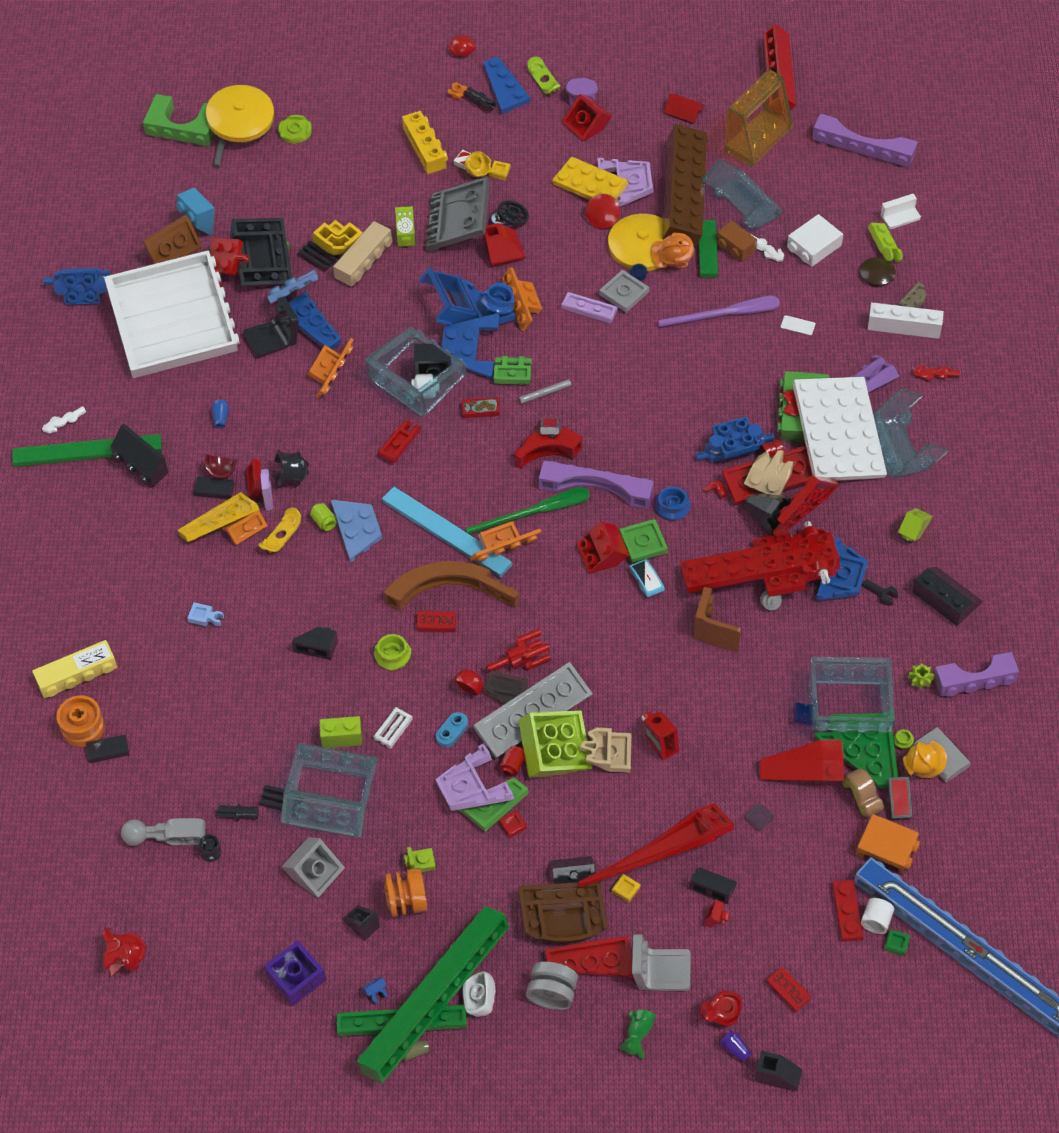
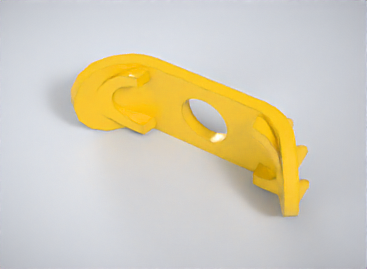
M288 508L279 525L258 546L263 551L265 549L268 550L269 553L279 551L299 527L301 521L300 512L296 508ZM281 531L286 532L285 537H283V538H277V537H276V534H277L278 532H281Z

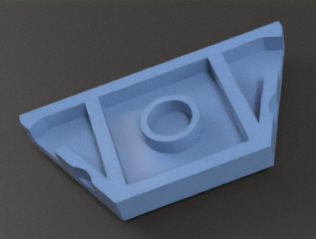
M331 500L349 560L353 562L362 551L366 552L371 545L376 544L382 539L371 504Z

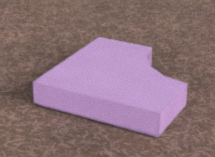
M263 469L260 474L265 509L269 511L273 509L269 470Z

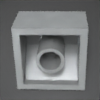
M308 837L282 866L293 881L317 898L345 868L320 838Z

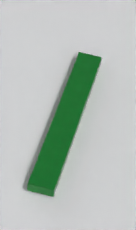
M161 434L140 436L159 453H162ZM114 439L13 448V466L112 458L113 453L110 446Z

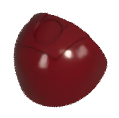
M205 454V468L211 477L226 479L234 472L237 459Z

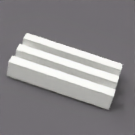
M395 707L374 735V740L380 741L382 745H387V748L391 749L413 720L412 716ZM399 714V715H400L399 718H398V719L396 720V722L390 727V730L387 732V734H386V735L384 736V738H383L382 735H383L384 732L387 730V728L390 726V724L393 722V720L396 718V716Z

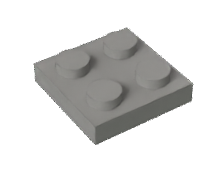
M621 270L599 290L600 296L626 313L649 293L647 285L624 270Z

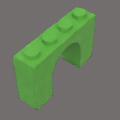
M156 94L143 121L145 135L209 146L215 133L208 126L206 119L208 103H203L197 118L192 122L176 124L169 121L174 110L172 97Z
M785 371L784 378L780 380V389H783V392L794 391L792 384L794 380L829 378V374ZM780 393L779 404H782V408L779 407L778 418L782 419V421L778 422L777 433L781 434L780 441L805 443L800 416H791L783 412L789 403L782 396L783 393Z

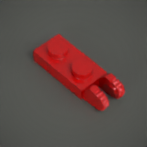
M407 419L382 446L378 456L394 464L421 431V426L417 424L409 432L408 429L411 427L412 422Z

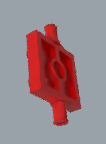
M212 238L209 253L210 257L214 256L216 267H214V270H218L219 274L235 276L239 263L249 261V255H242L241 253L243 241L239 239Z

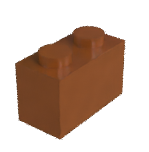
M730 221L717 232L718 246L725 249L741 262L756 251L757 239L733 221Z

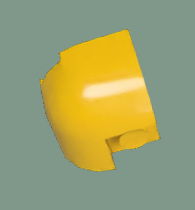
M334 220L330 225L324 222L315 230L312 240L320 248L333 256L344 255L363 232L350 222L343 226Z

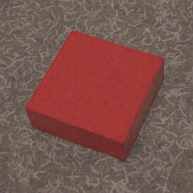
M517 810L499 819L500 825L509 838L527 829L526 823Z

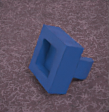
M377 977L361 987L363 994L370 996L371 1001L374 1003H378L376 993L381 992L383 997L388 996L387 991L383 989L387 984L382 977Z

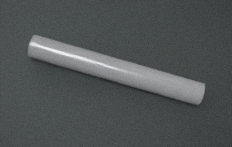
M568 379L519 397V402L523 404L571 386V382Z

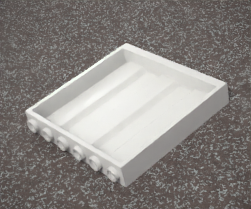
M209 250L104 277L132 378L238 351L239 337L237 333H233V328H235L233 318L228 316V313H230L228 302L224 303L225 291L223 287L219 286L218 282H221L219 272L214 270L216 262L214 256L210 257Z

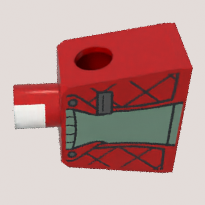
M648 711L644 713L641 719L644 722L646 739L660 759L663 761L679 753L678 731L675 725L662 712L652 714V712Z

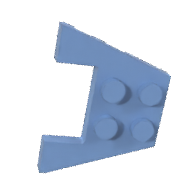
M315 269L297 279L293 277L285 281V285L281 288L276 286L270 289V294L267 295L270 303L318 280Z

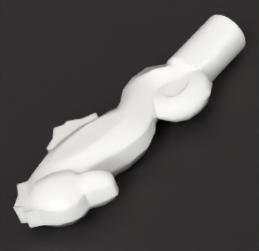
M755 237L757 239V249L764 251L765 259H773L777 262L783 261L784 253L781 249H778L777 253L774 247L767 245L765 239Z
M82 406L74 412H67L62 418L52 417L43 426L42 431L48 434L57 432V428L63 427L67 421L73 423L78 417L85 414V408Z

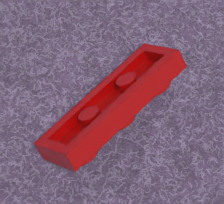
M853 879L833 881L832 889L841 941L863 940Z

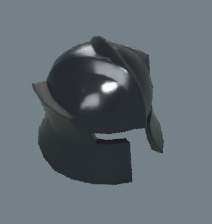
M277 450L274 462L281 463V473L274 475L277 486L279 487L287 483L299 486L301 481L309 475V470L307 469L309 462L301 456L299 451L285 453Z

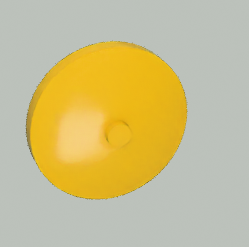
M233 85L219 90L211 97L206 107V119L210 129L222 139L232 142H247L261 137L270 129L274 120V107L268 95L260 89L248 85Z
M634 214L619 220L612 227L608 236V248L612 258L621 266L634 271L643 272L659 269L652 258V245L656 241L663 240V218L652 214Z

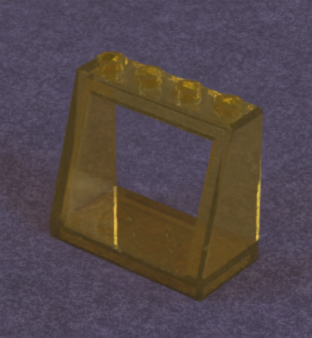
M768 69L728 108L725 152L751 167L792 128L793 122L783 76ZM764 103L763 110L749 123L748 117Z

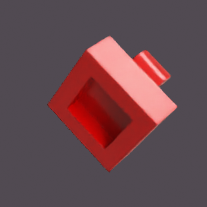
M715 900L708 906L703 925L712 928L717 923L724 925L725 921H729L730 913L722 910L723 902Z

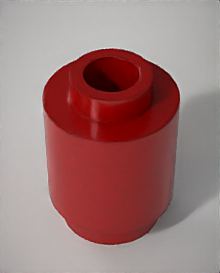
M511 746L510 749H507L499 766L503 775L507 777L518 775L525 760L523 749L517 746Z

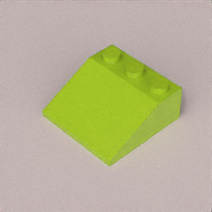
M582 711L531 712L518 720L529 778L549 777L593 768L592 764L586 761L587 755L590 754L580 750L582 742L587 741Z

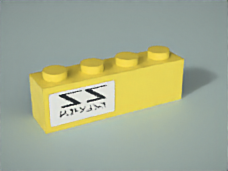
M104 640L32 670L45 699L55 696L66 689L74 688L85 681H91L99 675L110 673L118 667L107 641Z

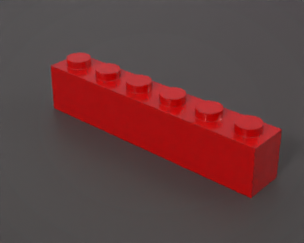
M774 24L763 32L769 98L772 107L786 114L796 106L789 33Z

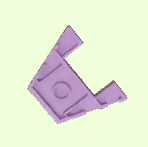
M597 158L598 168L607 172L617 171V176L628 180L629 185L617 199L619 207L654 192L650 162L632 160L618 162V159L605 161L604 158Z
M484 743L478 746V751L474 754L469 753L465 756V760L461 764L452 766L435 779L451 811L514 799L513 793L506 782L486 790L476 773L475 767L492 760Z

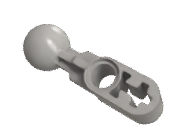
M199 818L170 819L166 823H158L156 826H145L143 822L133 819L127 821L122 826L121 837L126 844L131 846L140 845L145 839L155 838L157 841H166L170 845H199L200 839L205 836L206 822Z

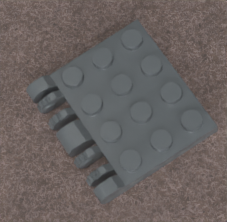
M487 177L431 195L430 206L432 210L429 211L430 216L427 230L429 236L426 239L425 248L427 252H436L440 247L485 234L490 180Z

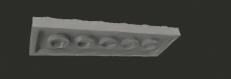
M569 662L474 724L473 728L494 758L497 759L505 754L511 746H517L522 742L518 722L520 718L531 712L569 711L589 698L593 693Z

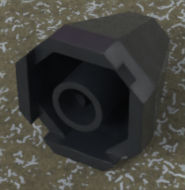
M755 493L746 499L745 509L766 533L774 536L775 534L772 532L781 523L777 520L780 516L779 513L785 506L790 505L791 500L784 495Z

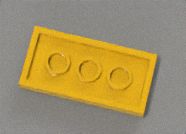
M571 157L552 180L553 185L589 200L598 194H608L617 200L629 185L628 180L574 157Z

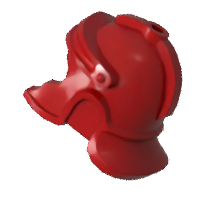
M109 928L104 929L103 938L107 942V950L104 953L103 960L105 970H108L110 967V976H114L123 966L131 972H134L135 969L138 970L139 962L143 961L147 951L146 944H144L141 937L130 932L119 935L113 934Z

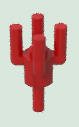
M537 628L515 638L516 646L505 651L506 657L486 665L488 672L508 664L513 668L523 664L526 670H530L551 661L548 653L531 660V658L549 651L548 643L542 644L541 640L537 639L525 645V642L542 635L540 629Z

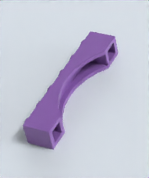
M820 114L812 137L813 140L909 168L916 154L918 143L903 137L885 140L863 137L848 130L837 118Z
M544 461L539 475V489L560 492L573 487H597L618 495L632 507L649 510L654 481L629 475L614 474L609 471L603 472L592 468L560 464L555 461Z

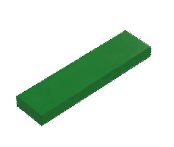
M703 220V235L699 240L700 278H718L716 220Z

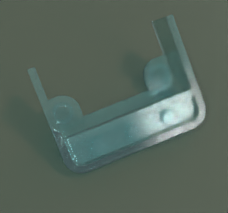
M719 159L702 179L703 182L714 188L713 192L716 195L728 198L746 216L742 221L751 229H759L778 218L784 212L745 172L722 159Z
M903 388L873 413L886 472L893 477H901L928 470L948 453V449L927 443L917 453L915 452L905 428L912 421L910 407L921 399L922 395Z

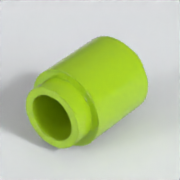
M324 503L316 504L312 507L310 516L321 529L329 531L335 527L337 523L336 517Z

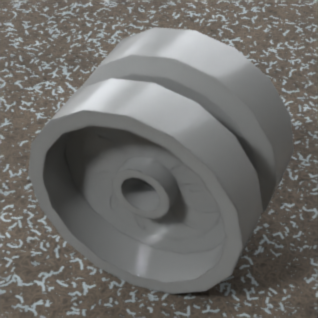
M538 962L534 964L530 975L532 981L528 983L526 997L534 1004L552 1010L569 1009L572 1006L573 990L576 989L578 974L571 968L554 962Z

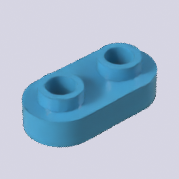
M460 712L449 716L436 733V741L439 746L449 748L457 742L468 728L467 716Z

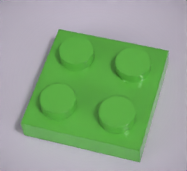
M655 519L619 529L632 563L668 553L667 545Z

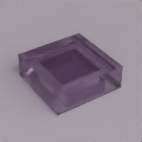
M758 803L745 815L744 819L760 832L773 820L774 816Z

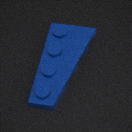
M498 56L483 62L484 70L491 83V88L496 96L501 114L531 102V97Z

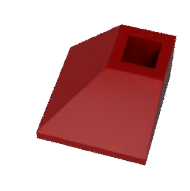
M500 223L486 226L485 234L482 235V241L491 266L525 259L524 251L515 230Z

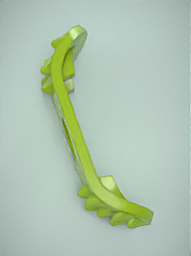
M537 56L531 57L527 62V67L545 94H551V92L559 90L561 85L552 76L543 60ZM544 76L549 77L547 82H541L540 79Z

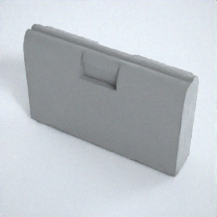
M938 727L913 744L914 746L918 742L929 743L933 740L945 749L947 763L944 770L939 774L944 782H948L969 768L971 764Z

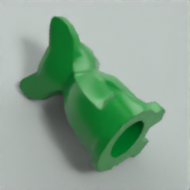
M636 1010L628 1014L631 1018L628 1039L621 1044V1050L630 1055L638 1054L640 1059H644L641 1040L650 1031L656 1015L647 1010Z

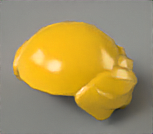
M479 151L472 152L464 163L467 173L473 177H483L491 169V159Z

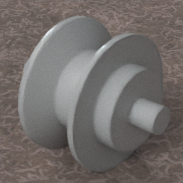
M764 591L760 597L761 604L768 610H776L782 602L780 595L768 597L767 591Z

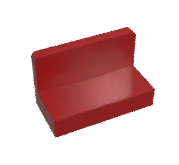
M670 93L664 113L695 123L699 110L703 111L705 104Z

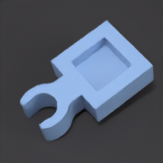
M193 603L187 619L189 623L206 627L208 622L213 623L215 626H221V621L216 620V618L224 619V614L220 611L213 612L212 606Z

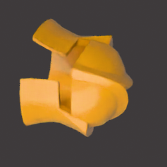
M933 740L929 743L918 742L910 748L907 755L903 757V761L910 775L915 774L921 778H931L939 775L944 770L947 763V754L945 749Z

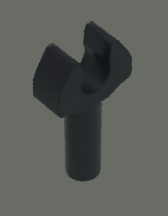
M868 579L863 583V586L880 595V603L883 605L892 606L893 600L887 597L888 595L895 599L898 598V592L893 586L884 589Z

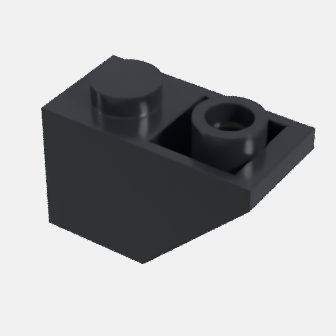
M761 1051L755 1081L798 1091L802 1069L784 1056Z

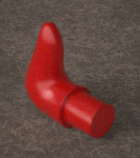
M718 480L712 481L702 490L703 492H708L716 489L720 498L727 497L724 485Z

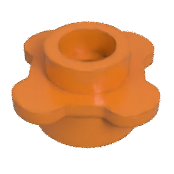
M455 82L452 84L451 89H448V94L454 99H461L464 96L465 90L467 91V87Z

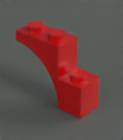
M563 427L560 433L555 434L552 439L535 430L531 436H527L524 445L516 450L514 454L515 466L522 469L534 459L551 455L563 456L573 460L583 448V436Z

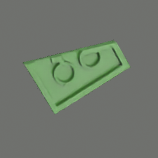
M512 778L505 782L513 793V800L459 809V811L486 832L521 801L529 791L522 783Z

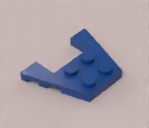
M499 313L452 324L451 326H444L441 350L451 357L452 366L460 369L464 368L472 371L474 374H481L488 379H493L494 361H476L480 330L499 331Z

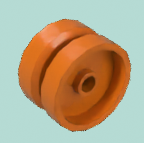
M84 695L73 696L66 699L57 711V722L64 740L70 745L86 747V742L101 738L105 730V722L98 703L91 697Z

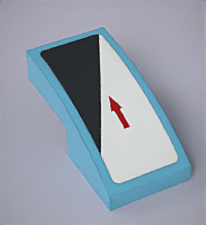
M647 559L629 566L630 572L639 582V588L647 597L665 590L659 576Z

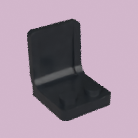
M285 296L277 298V304L275 305L276 315L272 321L243 331V336L256 357H262L286 349L297 342L299 320Z

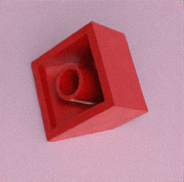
M579 94L562 122L580 139L586 141L604 130L612 115L593 98Z

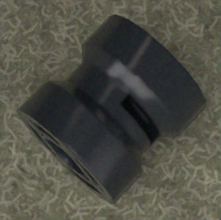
M208 834L200 839L199 848L202 858L207 862L218 860L222 853L218 838Z

